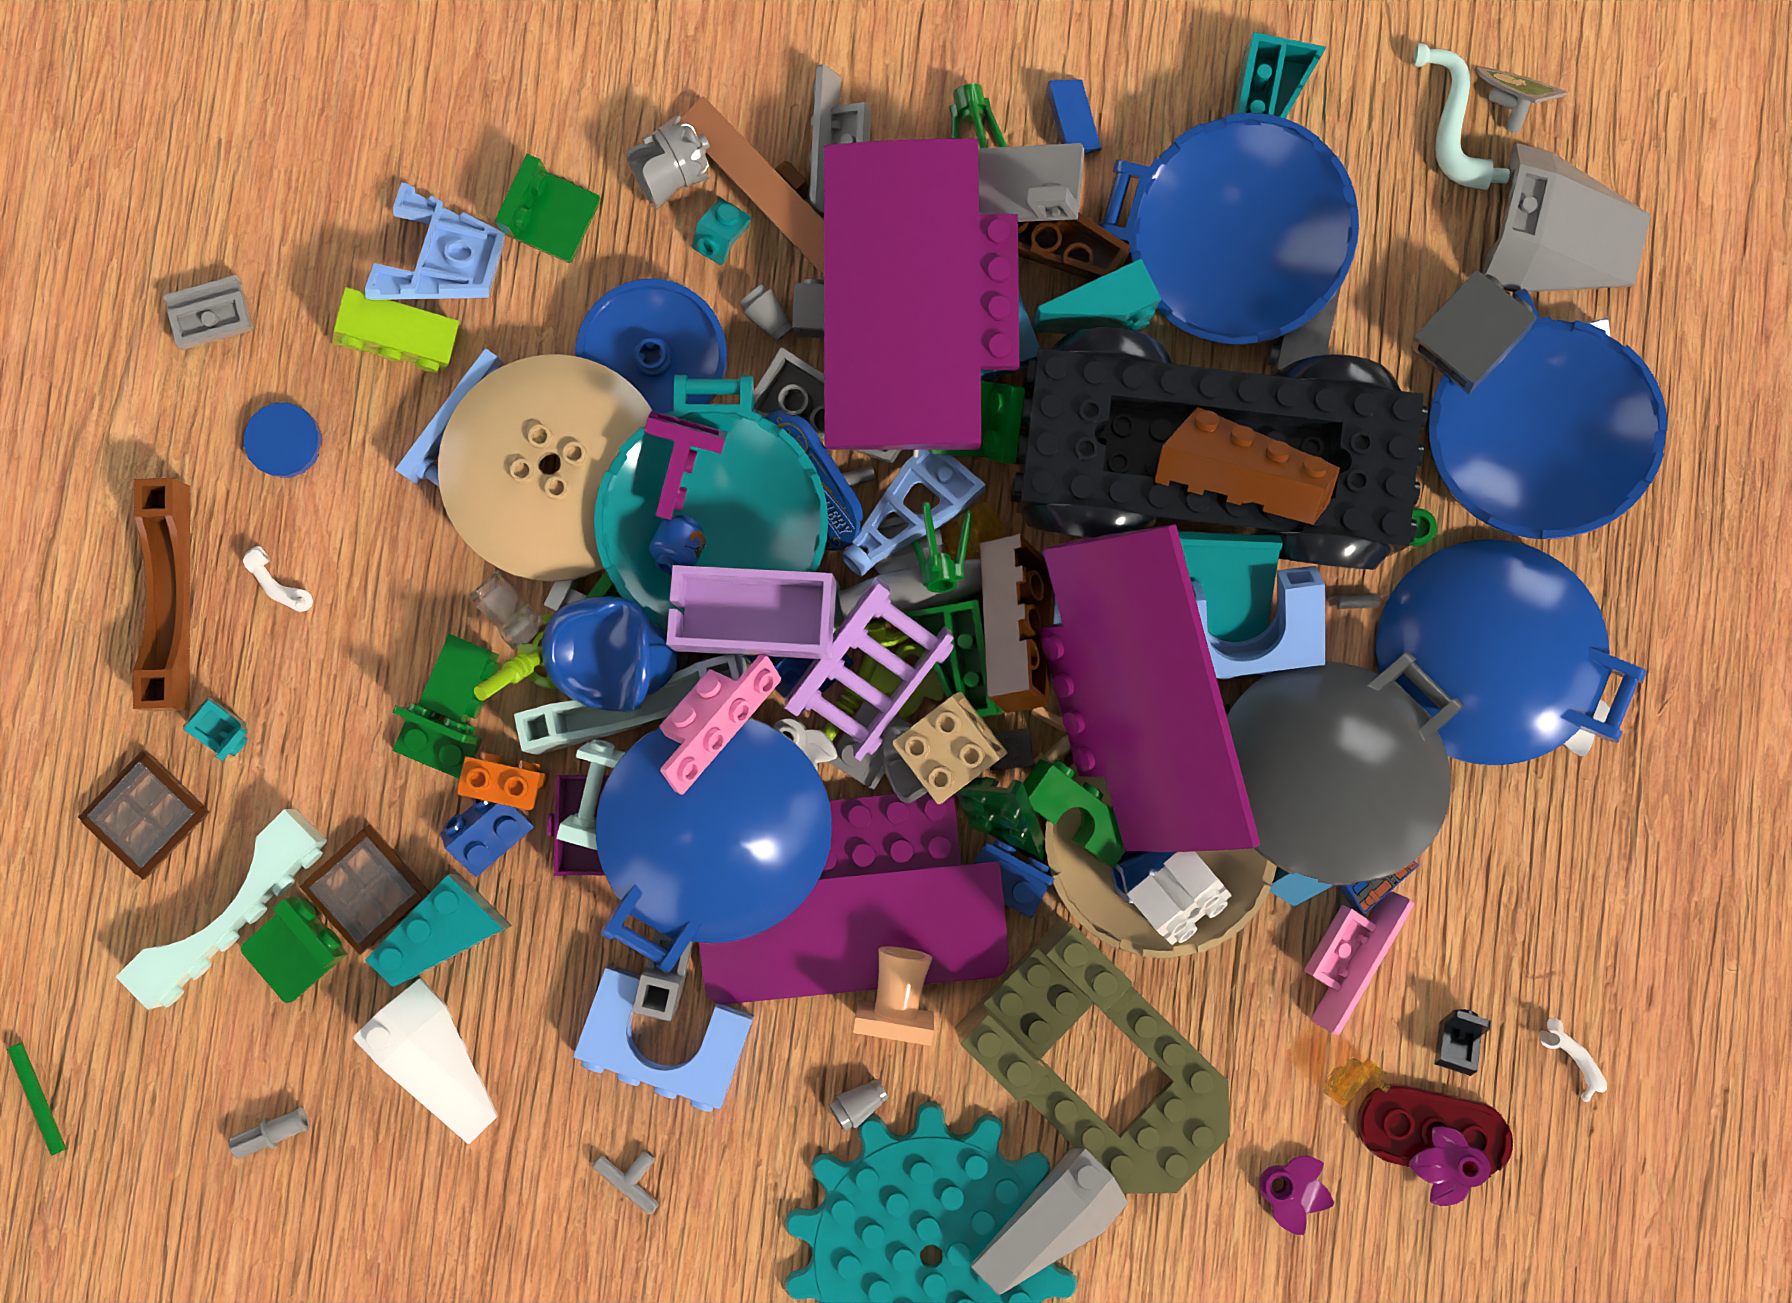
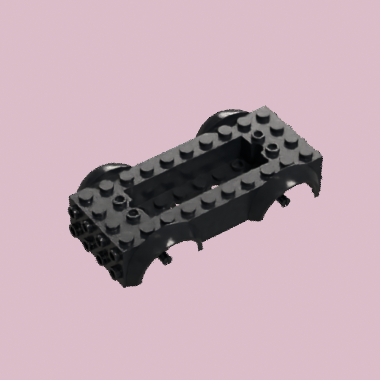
M1110 327L1082 329L1069 333L1058 340L1051 349L1039 348L1035 360L1029 359L1023 387L1025 391L1030 392L1029 397H1024L1020 428H1026L1025 435L1020 434L1015 465H1021V473L1016 472L1015 479H1013L1010 501L1017 502L1016 513H1021V516L1031 528L1075 536L1098 537L1176 524L1178 530L1204 533L1280 536L1283 542L1278 559L1369 570L1376 569L1386 557L1409 547L1410 542H1413L1415 539L1417 522L1415 519H1412L1413 504H1417L1420 496V482L1416 481L1417 467H1420L1424 456V445L1419 443L1420 429H1423L1426 425L1428 409L1427 406H1423V393L1401 391L1392 373L1382 364L1352 355H1320L1297 360L1284 367L1275 376L1173 364L1163 345L1152 337L1133 330ZM1199 407L1212 411L1218 416L1239 425L1250 427L1253 431L1274 440L1285 442L1289 446L1309 455L1320 457L1326 462L1340 467L1329 505L1314 525L1264 512L1262 511V505L1254 502L1237 505L1226 502L1228 496L1209 490H1204L1203 495L1188 492V485L1171 480L1169 486L1155 483L1162 446L1193 411Z

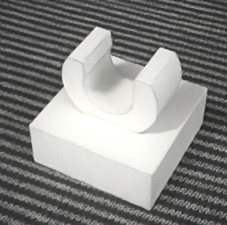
M578 579L555 582L544 605L557 612L565 605L585 599L587 596L576 591L580 583Z

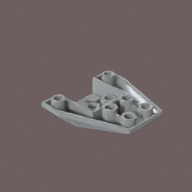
M1515 143L1508 166L1510 170L1509 181H1512L1499 238L1488 248L1482 274L1494 276L1503 285V290L1516 292L1524 288L1528 292L1632 287L1635 285L1651 215L1553 152Z

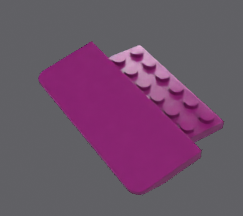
M929 792L910 804L902 802L896 794L829 801L832 816V837L829 854L819 880L804 902L784 920L754 936L722 943L699 942L704 989L707 996L713 1002L719 1004L878 989L879 948L886 946L913 949L932 956L924 985L995 978L1002 975L1009 965L1000 861L961 865L954 794L941 804H937Z

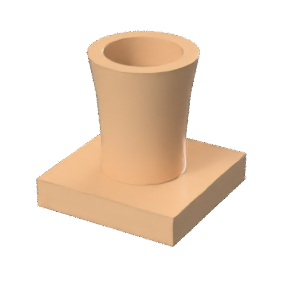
M880 947L876 1002L858 999L853 1033L932 1046L934 1012L918 1009L932 956L908 948Z

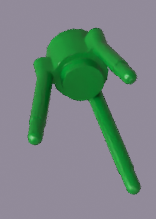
M971 83L955 89L953 92L955 104L949 106L952 118L951 139H959L960 118H962L963 122L974 124L980 149L988 148L981 122L985 115L999 148L1007 147L1006 141L992 113L989 98H984L981 85Z
M924 502L922 508L930 555L928 562L919 539L912 542L922 573L923 586L931 592L944 593L957 587V580L964 579L963 564L973 514L970 510L965 512L956 560L954 562L951 560L950 555L938 553L930 504Z

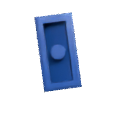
M1049 81L1046 92L1061 144L1081 143L1084 147V155L1101 151L1102 148L1083 81Z

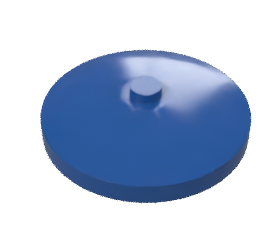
M662 279L635 280L617 286L607 292L592 306L585 316L578 332L575 347V356L592 360L618 373L641 393L652 411L663 414L674 411L675 374L688 375V379H724L728 361L725 335L711 307L689 288ZM689 394L688 404H710L717 394Z

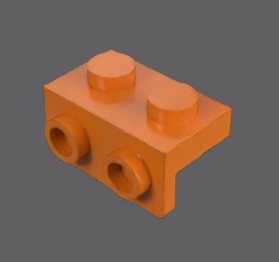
M480 751L479 758L465 756L457 788L459 795L532 810L535 805L538 788L546 789L549 774L538 772L540 764L517 759L516 766L501 763L503 756Z

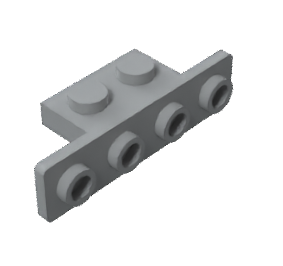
M825 64L817 65L816 79L813 82L815 96L814 115L811 118L813 139L812 150L809 154L811 176L810 187L807 190L809 205L823 218L824 145L870 142L871 107L868 104L861 102L840 106L841 77Z

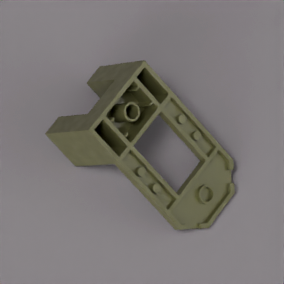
M1060 917L955 1026L960 1045L1019 1103L1026 1098L1075 1148H1086L1115 1178L1123 1194L1177 1193L1230 1137L1228 1080L1132 987L1134 983L1075 925ZM1093 1004L1106 1014L1171 1079L1119 1135L1041 1059Z

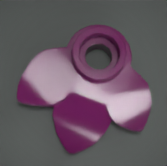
M1433 1127L1432 1141L1434 1147L1424 1149L1414 1155L1409 1160V1166L1420 1178L1433 1184L1430 1192V1202L1438 1206L1454 1205L1466 1198L1470 1187L1479 1186L1488 1179L1491 1171L1490 1162L1483 1151L1469 1146L1463 1134L1451 1127ZM1467 1161H1473L1477 1164L1478 1169L1475 1173L1468 1174L1462 1169L1463 1164Z
M1307 1155L1295 1157L1285 1166H1270L1263 1171L1259 1179V1190L1262 1196L1272 1204L1273 1217L1276 1222L1287 1231L1297 1235H1304L1306 1231V1213L1319 1212L1334 1205L1328 1189L1317 1180L1322 1172L1324 1163ZM1282 1178L1284 1180L1282 1189L1278 1191L1273 1190V1180Z

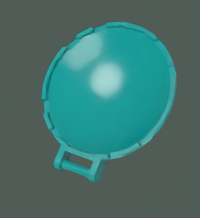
M675 374L674 411L668 412L666 415L727 432L721 454L691 446L690 449L698 452L692 474L684 472L681 486L688 488L682 511L674 509L672 515L674 518L676 515L690 517L698 522L703 529L702 533L705 535L706 546L695 566L817 572L824 554L828 533V508L825 492L812 461L798 442L783 428L754 413L753 375H741L740 379H688V375ZM688 395H740V404H688ZM641 427L619 448V453L612 461L608 471H605L595 503V539L602 565L606 569L617 592L622 598L636 601L646 610L648 619L651 622L668 630L669 609H678L683 615L685 609L677 608L670 601L672 575L662 572L655 566L656 561L650 555L649 544L661 522L665 519L655 515L675 441L644 433L645 427Z

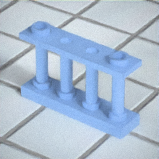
M484 349L395 470L416 485L421 479H428L439 487L438 468L436 467L435 460L439 456L440 444L448 421L459 402L470 389L488 374L504 366V363L498 356L488 349Z

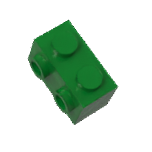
M448 634L418 705L458 722L469 724L471 718L476 719L484 705V701L479 700L475 696L474 688L498 672L500 663L496 661L499 654Z

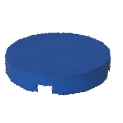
M273 403L262 407L250 418L244 431V448L248 459L257 469L274 477L292 478L305 473L316 462L319 456L320 444L322 445V434L317 421L306 410L291 403Z

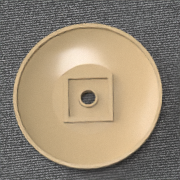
M562 354L531 356L516 360L491 372L470 389L459 402L448 421L440 444L438 456L439 489L448 517L456 531L487 562L505 572L529 580L544 582L576 580L605 570L597 550L594 530V513L598 489L605 471H608L612 461L619 453V448L641 427H646L648 416L652 411L650 405L641 393L621 375L604 365L577 356ZM547 455H556L561 460V466L554 474L548 475L541 471V461Z

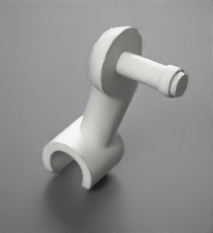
M255 546L245 553L243 559L245 567L254 574L267 596L299 612L306 611L312 606L313 599L308 591L282 586L272 578L264 566L270 562V558L262 547Z
M1549 1019L1547 1021V1029L1550 1032L1540 1031L1541 1043L1550 1049L1560 1047L1574 1059L1584 1075L1585 1083L1588 1085L1585 1092L1581 1094V1099L1584 1102H1588L1595 1091L1605 1092L1607 1089L1606 1079L1588 1051L1564 1033L1563 1023L1559 1019Z

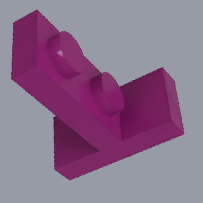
M651 411L644 433L675 441L655 515L671 520L674 509L682 511L688 488L681 486L684 472L692 474L698 452L690 449L691 446L721 454L727 432Z

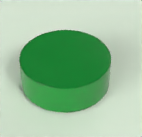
M1415 508L1412 512V519H1415L1417 522L1415 539L1413 542H1410L1409 546L1421 547L1435 537L1437 523L1429 511Z

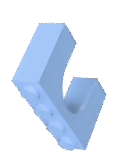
M1316 566L1277 570V612L1270 626L1260 635L1241 642L1220 640L1208 632L1207 606L1204 592L1199 581L1191 582L1216 678L1231 679L1235 676L1256 673L1265 675L1279 670L1325 665V584Z
M614 965L606 967L573 1057L582 1060L581 1066L588 1070L603 1073V1070L607 1069L618 1073L617 1079L624 1083L639 1086L641 1081L655 1086L654 1092L663 1097L675 1099L676 1095L691 1099L690 1105L697 1109L712 1112L714 1107L720 1110L724 1104L754 1015L718 1003L715 1006L698 1053L681 1064L661 1065L646 1058L637 1048L632 1036V1018L634 1015L632 1011L641 975Z

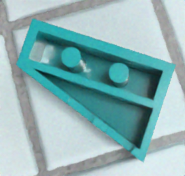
M1253 32L1244 51L1232 114L1262 113L1286 119L1324 53L1326 46Z

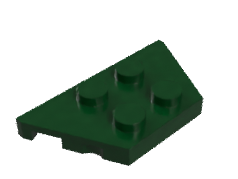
M976 777L956 792L971 827L981 833L991 835L1027 857H1031L1043 864L1047 859L1045 838L1023 782L1012 780L1008 788L997 787L999 781L996 778Z

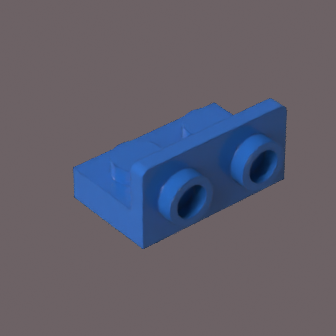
M995 839L993 845L984 842L973 864L1000 861L1004 904L1032 918L1048 886L1054 881V878L1047 875L1050 867L1029 857L1027 863H1024L1013 857L1016 851L1015 848L998 839Z

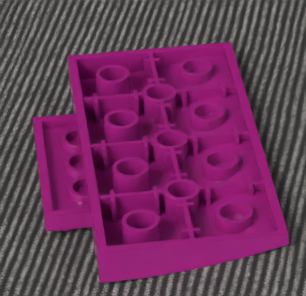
M978 138L911 139L824 145L825 449L979 450L981 446V370H1018L1020 366L1018 214H979Z
M1176 524L1066 541L1044 549L1043 554L1062 623L1049 624L1038 629L1042 641V649L1046 655L1053 689L1057 695L1063 717V725L1067 731L1079 777H1105L1125 851H1219L1251 849L1259 846L1260 841Z

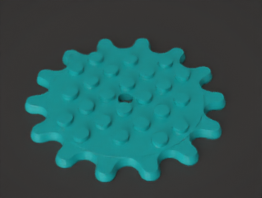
M927 1101L919 1106L916 1112L915 1126L905 1135L892 1133L882 1118L877 1115H870L858 1126L862 1151L857 1159L844 1162L830 1153H822L817 1155L811 1163L812 1175L823 1186L825 1198L823 1203L816 1209L796 1208L787 1214L785 1219L786 1231L790 1236L808 1243L812 1256L808 1265L791 1272L785 1280L786 1293L795 1300L815 1299L820 1303H1042L1045 1299L1052 1297L1060 1299L1069 1298L1077 1289L1078 1281L1072 1271L1059 1267L1054 1263L1001 1295H997L970 1267L973 1261L1047 1177L1050 1171V1162L1044 1154L1039 1152H1031L1017 1161H1009L1004 1158L999 1151V1141L1003 1133V1125L995 1115L986 1114L979 1117L974 1127L964 1135H956L950 1132L945 1124L943 1108L934 1101ZM927 1245L938 1246L942 1251L941 1261L932 1265L924 1264L920 1258L921 1250Z

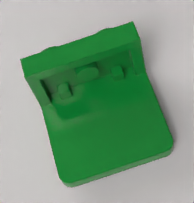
M299 896L284 898L272 908L276 915L241 945L242 954L285 1003L295 1001L348 955L341 946L342 942L336 933L330 928L325 927L316 917L317 912L313 906Z

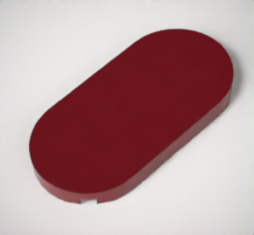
M1386 1084L1371 1091L1361 1103L1358 1111L1357 1127L1362 1142L1374 1155L1393 1164L1410 1167L1409 1160L1414 1155L1424 1149L1434 1147L1432 1141L1433 1127H1451L1461 1132L1469 1146L1476 1147L1486 1154L1491 1167L1490 1175L1494 1174L1497 1170L1500 1171L1508 1163L1512 1154L1513 1136L1509 1125L1506 1124L1505 1119L1495 1108L1483 1102L1403 1084ZM1467 1161L1463 1164L1462 1169L1468 1174H1473L1477 1171L1478 1166L1473 1161Z

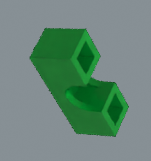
M1040 759L1023 782L1034 812L1055 825L1065 811L1078 807L1081 812L1082 821L1078 831L1071 840L1096 859L1114 869L1126 851L1113 805L1110 808L1100 801L1104 794L1091 784L1084 782L1080 786L1071 779L1075 772L1062 762L1055 760L1051 764Z

